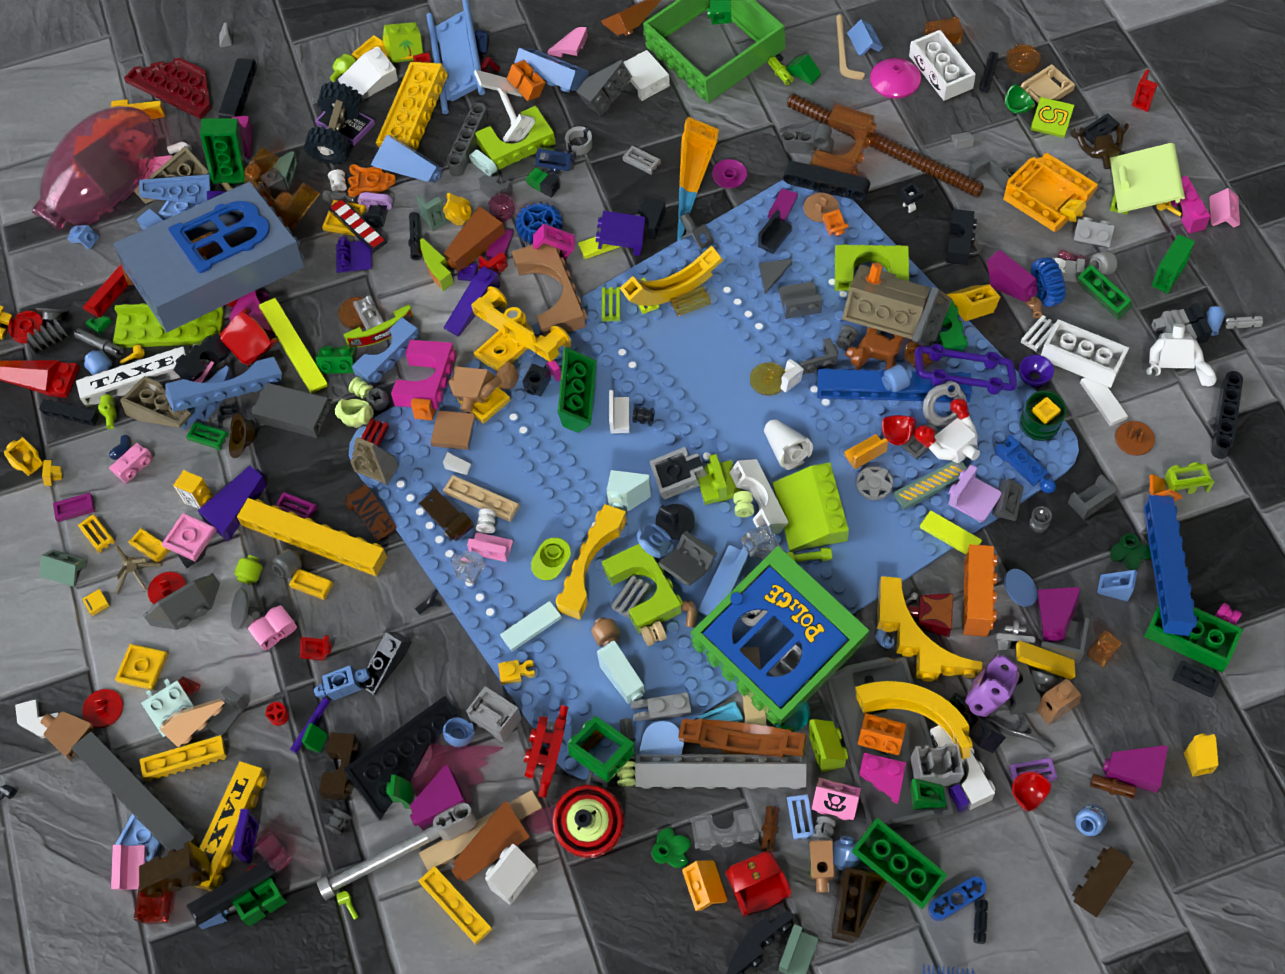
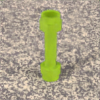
M827 547L821 548L817 552L786 553L795 562L822 559V562L832 560L831 548Z

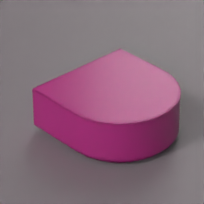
M555 360L546 362L551 375L557 382L560 381V366Z

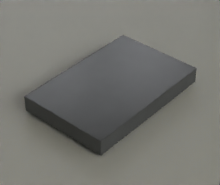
M932 287L912 341L920 346L930 347L932 344H935L952 299L940 289Z

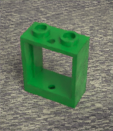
M1180 234L1177 235L1159 264L1151 287L1169 294L1189 260L1195 241Z
M595 715L591 720L584 723L582 730L577 735H573L568 741V752L572 758L608 783L635 754V743ZM596 730L620 746L605 764L581 748V745Z

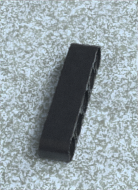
M238 58L236 60L219 110V118H232L242 115L257 70L255 59Z
M796 161L788 163L783 176V180L787 184L857 201H864L871 185L870 181L864 177Z
M1237 371L1228 372L1220 388L1211 453L1217 459L1226 458L1234 445L1243 385V376Z

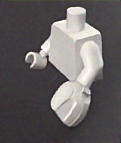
M1174 324L1173 333H1163L1161 338L1150 348L1149 364L1151 366L1146 371L1148 375H1151L1152 368L1156 371L1155 376H1158L1161 373L1160 368L1196 367V372L1202 386L1210 387L1215 384L1217 379L1214 370L1208 363L1204 362L1203 352L1197 340L1193 339L1189 333H1184L1185 325Z

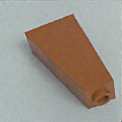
M479 206L444 252L447 266L450 269L454 268L458 272L469 266L486 252L492 243L506 233L503 223Z
M507 801L500 805L452 863L454 868L451 870L457 880L462 878L465 882L499 859L506 847L509 848L512 844L518 846L530 837Z

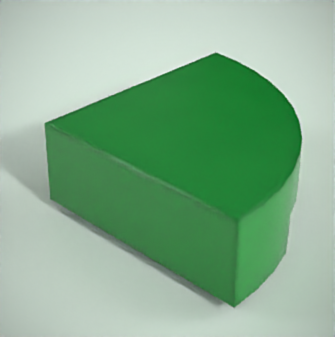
M101 316L102 318H91L85 324L101 334L112 321L108 317Z

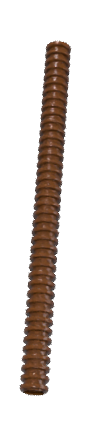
M795 93L787 101L788 108L792 107V110L801 112V114H805L807 117L810 116L815 121L819 120V123L828 125L834 130L837 129L838 132L842 131V134L851 136V138H855L857 141L860 140L861 143L865 142V145H869L871 148L874 147L875 150L879 149L880 152L888 154L890 157L893 156L898 161L902 160V163H907L909 166L912 165L917 170L921 169V172H926L927 175L931 174V177L940 178V181H945L946 184L950 183V186H955L960 191L964 190L965 193L969 192V195H974L975 198L979 197L984 189L983 183L979 184V181H974L973 178L969 179V176L965 177L964 174H960L958 171L955 172L954 169L950 170V167H945L944 164L940 165L935 160L931 161V158H926L925 155L921 156V153L912 152V149H907L902 144L898 145V142H893L891 139L888 140L883 135L879 136V133H875L873 130L870 131L868 128L865 129L864 126L851 122L850 119L847 120L845 117L842 118L841 115L833 113V111H829L827 108L819 107L814 102L810 103V100L801 98V96H797Z

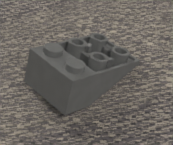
M620 60L586 78L576 92L587 107L602 116L609 109L611 103L619 97L623 88L630 83L632 75L624 62Z

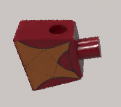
M952 593L921 595L918 606L907 605L911 617L918 618L917 626L922 631L950 637L953 613Z

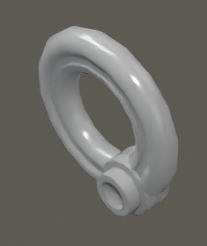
M948 381L945 384L935 386L924 398V416L935 427L945 428L958 418L956 413L946 417L936 414L934 405L940 396L947 395L954 399H964L967 402L966 395L960 389L959 384L954 381ZM953 385V389L948 391V387Z

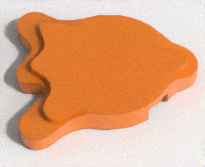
M355 164L349 167L350 173L354 175L348 178V183L351 185L348 189L350 197H355L364 192L380 194L396 183V177L393 174L384 173L380 168H363Z

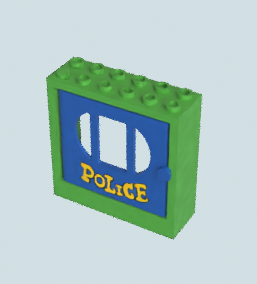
M777 546L690 633L691 642L693 643L692 647L700 654L703 652L707 656L706 660L714 668L718 666L722 671V676L728 682L733 681L737 685L736 689L744 697L748 695L752 700L751 704L758 711L763 710L767 714L766 718L774 726L776 724L783 726L865 643L869 630ZM753 610L768 611L736 644H733V628L742 615ZM772 617H776L794 634V637L762 669H758L740 652V649ZM847 640H849V641L827 662V664H826L782 709H780V708L809 680V678H810ZM797 642H801L802 656L794 670L779 677L766 675Z

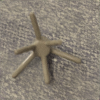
M115 546V549L122 557V568L115 577L116 579L121 577L115 593L119 594L127 573L131 572L143 590H147L146 585L136 571L137 566L161 567L162 563L147 562V558L134 559L125 555L119 546Z

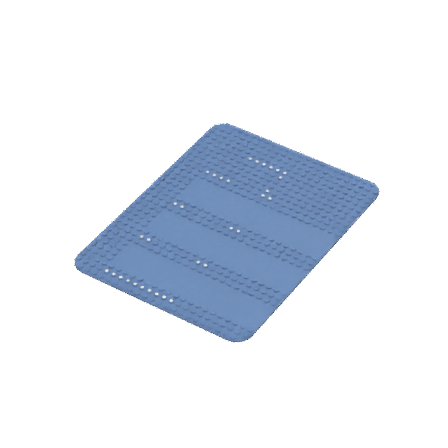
M781 180L706 224L714 240L707 247L699 249L693 236L690 235L678 240L580 297L582 303L580 308H584L587 314V319H585L586 327L568 333L572 342L570 349L596 360L597 364L591 425L579 433L563 427L557 413L561 380L557 382L550 373L551 380L541 397L530 395L524 391L522 380L532 363L548 369L546 366L548 361L530 349L526 350L512 363L519 375L515 387L512 389L500 388L510 396L511 401L484 424L475 418L469 450L431 446V438L438 410L470 413L461 410L462 405L453 395L449 386V380L453 376L454 371L448 377V387L444 389L443 401L440 402L438 409H436L433 420L414 419L411 407L393 406L373 418L376 422L379 420L383 424L385 422L389 425L380 448L395 457L398 469L388 485L359 473L357 474L397 526L396 531L497 678L500 680L498 663L518 660L519 665H522L527 660L533 661L534 666L528 667L527 671L534 670V677L528 678L524 675L521 676L522 682L503 685L530 726L536 728L540 716L548 717V722L549 720L550 722L551 720L555 722L560 706L569 707L557 765L570 776L587 780L590 770L569 755L568 741L573 735H577L582 730L584 723L591 720L595 715L618 732H620L619 721L624 718L631 719L633 737L636 738V741H634L636 756V754H639L643 733L652 723L667 721L676 725L680 730L682 718L696 720L697 716L707 713L738 692L736 689L737 685L733 681L728 682L722 676V671L718 666L714 668L706 660L707 656L703 652L700 654L692 647L693 643L691 642L690 632L694 628L685 626L688 611L681 609V614L661 623L667 639L656 641L654 645L647 647L642 634H638L630 617L627 618L611 607L631 577L611 586L603 571L602 561L639 544L637 539L638 530L644 524L656 525V516L662 505L681 504L686 506L693 513L695 520L694 528L690 534L718 554L711 570L691 586L685 585L665 571V569L663 575L666 579L669 578L671 580L674 594H678L682 602L685 600L693 601L698 612L729 545L742 550L744 544L752 547L751 555L736 587L777 546L785 553L789 552L784 529L779 534L760 536L753 521V518L759 512V506L754 497L751 503L754 506V514L749 517H738L735 515L736 504L733 498L704 505L699 486L664 500L660 494L649 461L683 447H686L690 456L698 453L704 466H707L706 464L709 463V456L717 454L719 463L732 460L733 466L739 460L757 459L774 495V481L807 467L830 462L849 529L848 541L793 551V553L817 552L821 548H831L832 560L822 562V559L796 563L852 615L878 599V583L881 576L901 578L903 582L953 549L952 546L920 528V524L930 511L935 512L973 535L1000 518L992 515V509L986 520L979 522L948 505L950 500L948 493L952 485L903 510L893 496L895 491L953 462L938 459L931 450L916 460L902 448L903 445H893L888 442L887 452L857 469H854L845 458L844 451L875 434L881 440L884 439L882 420L887 416L906 415L914 417L916 419V428L927 425L929 422L923 412L924 401L817 398L818 371L802 375L801 382L788 392H784L781 389V378L785 373L786 364L789 359L800 365L802 361L825 356L822 350L823 339L831 338L832 343L836 344L843 325H850L858 331V336L855 337L852 347L857 348L866 335L867 326L842 319L849 291H834L835 245L896 246V244L852 199L832 195L838 201L845 224L848 223L849 227L843 235L835 237L834 234L829 236L824 222L820 223L810 220L803 210L804 202L809 196L823 192L790 185ZM783 188L798 193V199L786 220V223L792 225V231L776 252L771 254L758 247V234L770 220L768 219V213ZM701 233L699 239L702 243H706L707 237ZM710 246H713L724 259L712 271L713 276L699 287L675 300L659 304L658 309L642 314L638 305L630 302L620 290V321L602 322V287L606 289L613 287V289H616V287H621L632 276L640 280L645 277L646 281L669 277L694 262ZM792 259V265L787 268L784 275L765 294L759 263ZM909 259V282L930 287V292L932 287L937 288ZM866 262L861 265L871 267L874 262ZM859 266L856 267V269L854 270V277L858 271ZM813 282L817 295L821 294L822 313L785 319L779 288ZM609 294L606 295V316H609ZM613 294V316H616V294ZM958 315L959 321H962L963 336H966L968 340V347H965V352L986 355L988 352H995L1000 357H1003L970 321H964ZM536 323L531 327L534 335L539 338L542 333L539 324ZM941 327L940 332L948 331L946 328ZM877 329V334H881V336H885L889 340L895 338L894 334ZM903 337L898 357L895 360L896 365H903L905 368H909L911 372H916L915 349L920 345L912 341V339ZM563 346L558 349L559 355L554 359L560 366L561 372L565 348ZM837 346V366L831 369L855 370L856 367L851 364V359L845 355L847 350ZM499 350L496 353H502L504 350ZM922 353L924 371L933 372L935 369H941L947 373L964 372L971 373V378L989 380L992 377H997L1003 383H1009L1008 370L1005 365L998 364L994 369H988L985 367L984 362L951 357L933 361L930 359L929 354ZM477 358L462 366L487 369L494 375L497 373V371ZM869 358L866 364L859 370H885L886 362ZM1015 369L1017 388L1013 391L1001 390L1000 393L993 395L987 391V388L971 386V398L967 405L970 418L978 434L977 449L980 451V455L976 460L966 457L962 462L967 469L970 465L977 467L975 478L997 490L999 483L1007 478L1024 486L1021 504L1039 492L1041 484L1038 483L1033 487L1008 462L1003 461L996 455L995 449L998 444H1003L1007 447L1005 445L1007 437L1012 435L1020 443V446L1048 471L1045 478H1050L1054 481L1063 476L1075 464L1079 447L1077 436L1065 420H1063L1057 435L1050 440H1033L1022 431L1020 426L1021 414L1028 398L1037 391L1032 386L1023 382L1019 372ZM609 390H613L614 397H629L630 433L611 434ZM935 402L934 410L936 414L941 417L952 414L953 412L950 410L951 402ZM636 406L639 409L643 407L648 410L651 408L655 409L654 421L651 427L648 426V423L643 425L640 422H632L633 410ZM777 419L812 442V454L810 457L806 456L803 460L805 462L803 465L792 470H786L780 466L764 433L767 422ZM368 424L361 426L350 441V460L353 458L352 453L354 452L355 440L357 437H362ZM936 427L939 431H941V430L944 429V428ZM379 428V430H378V432H377V434H376V436H375V439H374V441H373V444H374V442H375V440H376V438H377V436H378V434H379L381 428ZM447 452L471 464L467 475L445 469L443 461ZM867 467H880L890 473L893 479V489L886 498L873 501L860 495L856 487V481L863 469ZM611 470L650 475L651 497L630 511H626L627 522L620 537L602 547L589 565L585 580L588 605L581 620L560 613V620L512 652L501 638V633L549 601L558 611L556 598L564 590V581L573 571V562L580 556V548L588 539L590 527H594L596 523V514L599 510H602L604 504L609 505L607 486ZM452 475L520 505L511 522L496 516L494 518L495 532L488 534L513 540V546L507 562L469 554L467 544L469 539H474L475 534L478 532L476 525L478 524L479 510L481 509L443 492ZM435 489L459 513L464 512L474 523V527L457 542L454 540L450 541L444 535V530L418 504ZM863 490L866 494L870 495L868 490ZM880 491L879 495L884 494L886 491ZM551 537L561 538L570 546L571 555L556 578L545 581L538 579L531 570V561L535 553L546 539ZM680 539L669 540L671 544L673 543V551L677 548ZM654 557L656 563L660 562L661 559ZM636 575V579H641L645 584L646 582L650 584L649 590L639 603L641 604L655 594L657 586L652 579ZM634 583V585L632 586V588L630 589V591L628 592V594L626 595V597L623 599V601L621 602V604L619 605V608L621 607V605L623 604V602L625 601V599L627 598V596L629 595V593L632 591V589H633L634 586L636 585L635 583ZM642 587L638 589V591L635 593L634 597L629 602L624 611H627L629 609V607L631 606L639 592L642 590ZM698 613V615H697V620H696V626H697L706 616H704V615ZM748 615L750 619L755 617L754 615ZM601 617L611 618L616 622L621 633L617 645L644 685L645 693L639 700L688 692L691 714L654 721H634V714L644 711L649 712V709H632L631 703L627 704L601 670L597 651L603 647L597 645L591 633V629L595 625L594 622ZM741 617L733 628V644H736L753 627L743 623ZM772 617L742 648L759 647L762 669L794 637V634L776 617ZM797 642L796 645L802 649L801 642ZM603 735V739L592 750H589V754L605 764L620 746ZM543 743L546 748H549V744Z

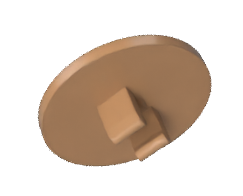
M815 193L809 196L803 206L805 215L810 220L820 223L823 222V214L839 209L838 201L827 193Z

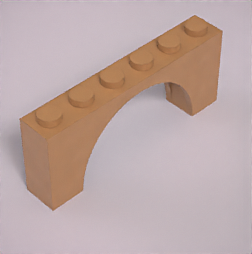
M545 243L537 250L533 249V245L512 251L514 264L519 276L532 273L544 274L556 279L563 286V292L558 302L551 309L537 316L539 328L544 337L551 332L550 328L552 326H559L567 333L586 327L585 319H587L585 309L580 308L582 303L579 295L575 296V293H577L575 285L569 281L571 280L570 273L564 269L566 267L563 257H559L561 255L560 249Z

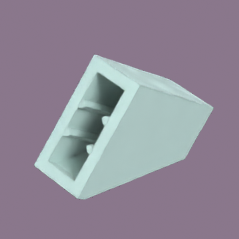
M613 640L598 650L597 655L601 670L627 704L641 699L645 693L644 685L616 642Z

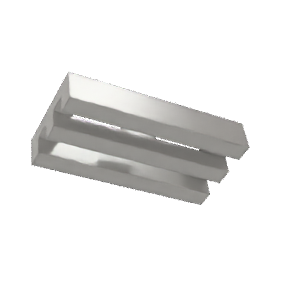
M631 146L623 156L624 162L651 175L653 170L657 169V165L661 164V159L634 146Z
M633 575L611 606L612 609L629 618V609L624 611L638 589L642 587V590L629 609L637 606L649 590L650 584L647 582L645 584L643 580H638ZM634 583H635L636 585L634 586V588L632 589V591L629 593V595L627 596V598L625 599V601L623 602V604H622L621 607L619 608V605L621 604V602H622L623 599L626 597V595L628 594V592L630 591V589L632 588V586H633Z

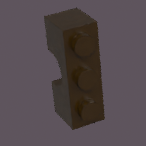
M330 732L327 754L331 759L341 760V765L334 772L322 773L319 793L323 799L348 801L349 794L353 792V784L342 769L355 761L356 754L360 753L361 743L355 734Z

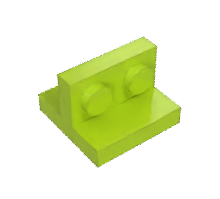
M717 454L710 455L709 463L706 464L707 466H704L707 476L698 479L704 505L732 499L735 493L741 491L740 488L736 487L729 473L734 467L732 460L719 463Z

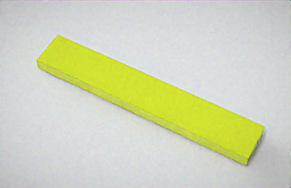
M276 298L260 304L259 309L279 339L280 344L309 392L312 394L327 387L326 380Z

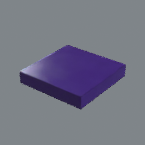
M248 809L240 810L231 850L242 863H250L252 860L260 824Z

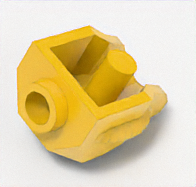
M447 193V203L443 207L445 218L456 226L463 225L471 217V204L463 197Z
M23 437L17 442L15 440L10 442L4 451V455L11 466L23 471L28 476L43 465L36 448Z

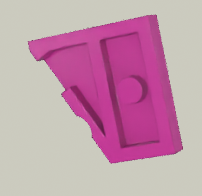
M864 753L859 775L867 782H871L877 790L883 791L892 798L891 801L898 804L906 763Z

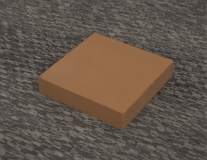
M438 410L431 438V446L469 450L476 418L475 414Z

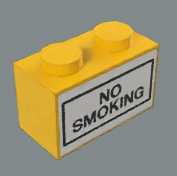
M185 470L182 471L173 485L184 504L196 509H200L213 498V494L204 479Z

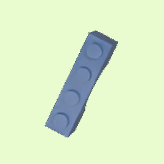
M402 317L389 329L392 343L386 351L377 355L364 354L352 365L355 376L361 377L362 381L367 382L368 385L373 386L379 382L382 376L388 370H391L400 358L406 355L410 340L421 339L418 328Z

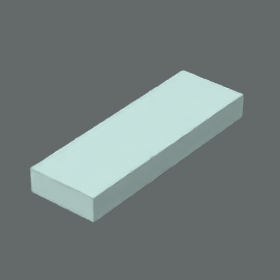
M549 601L501 633L500 636L513 652L560 620L561 615Z

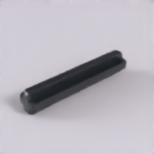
M992 51L989 54L981 83V92L988 93L990 90L999 56L997 52Z

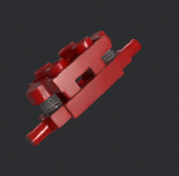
M563 705L560 706L555 722H552V720L548 722V717L545 716L539 717L537 727L532 728L529 742H532L531 749L527 748L523 761L527 763L524 776L530 779L533 777L540 779L541 785L538 796L546 798L564 735L569 707ZM542 743L549 744V748H546L547 755L539 754Z

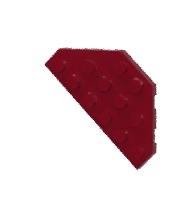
M181 58L173 59V62L168 63L163 61L152 63L149 67L144 68L137 66L124 77L125 83L199 119H202L211 109L205 70Z

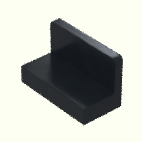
M777 210L758 234V247L771 254L776 252L792 231V225L780 220V211Z

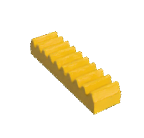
M220 735L141 758L142 778L145 781L151 782L154 778L160 779L161 776L175 775L178 771L185 772V769L192 770L195 766L209 765V762L216 763L218 759L225 760L227 756L224 739Z
M435 866L418 880L420 885L475 945L492 931L489 924Z

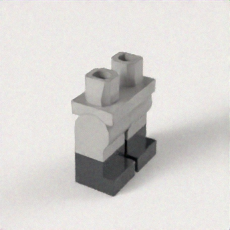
M1199 303L1191 304L1189 308L1165 311L1160 318L1154 319L1152 322L1153 330L1155 332L1162 330L1163 333H1173L1174 324L1185 325L1184 333H1189L1193 339L1197 340L1198 344L1207 342L1212 333V329L1207 319L1204 318L1205 315Z

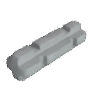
M1252 316L1236 317V319L1232 317L1225 320V328L1232 329L1234 326L1236 328L1252 327V325L1253 327H1261L1263 324L1262 316H1254V318Z

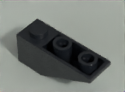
M385 632L366 668L369 671L370 678L360 682L361 687L375 695L403 660L412 641L398 632Z
M955 693L949 702L962 714L969 724V737L978 747L994 753L1006 737L986 717L973 714L965 703V699L958 693Z

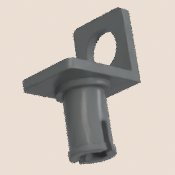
M689 212L679 217L687 231L681 239L692 235L699 249H703L714 242L706 225L696 226ZM701 233L706 235V243L700 241L699 235Z

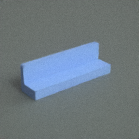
M744 544L742 550L731 545L728 546L698 609V613L707 616L736 588L751 555V546Z

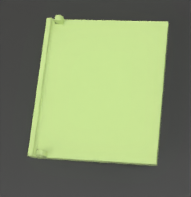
M1168 143L1110 158L1118 213L1173 200L1176 203H1180V199H1185L1175 144Z

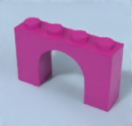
M410 340L406 350L409 366L430 367L436 371L432 376L421 381L396 380L391 392L394 405L411 407L412 398L431 400L433 409H438L440 402L444 398V389L448 387V377L452 374V365L457 359V351L454 350L453 343Z

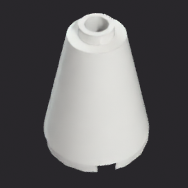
M777 419L771 420L765 425L764 433L780 466L786 470L796 469L805 463L803 460L806 456H811L813 444L807 437Z

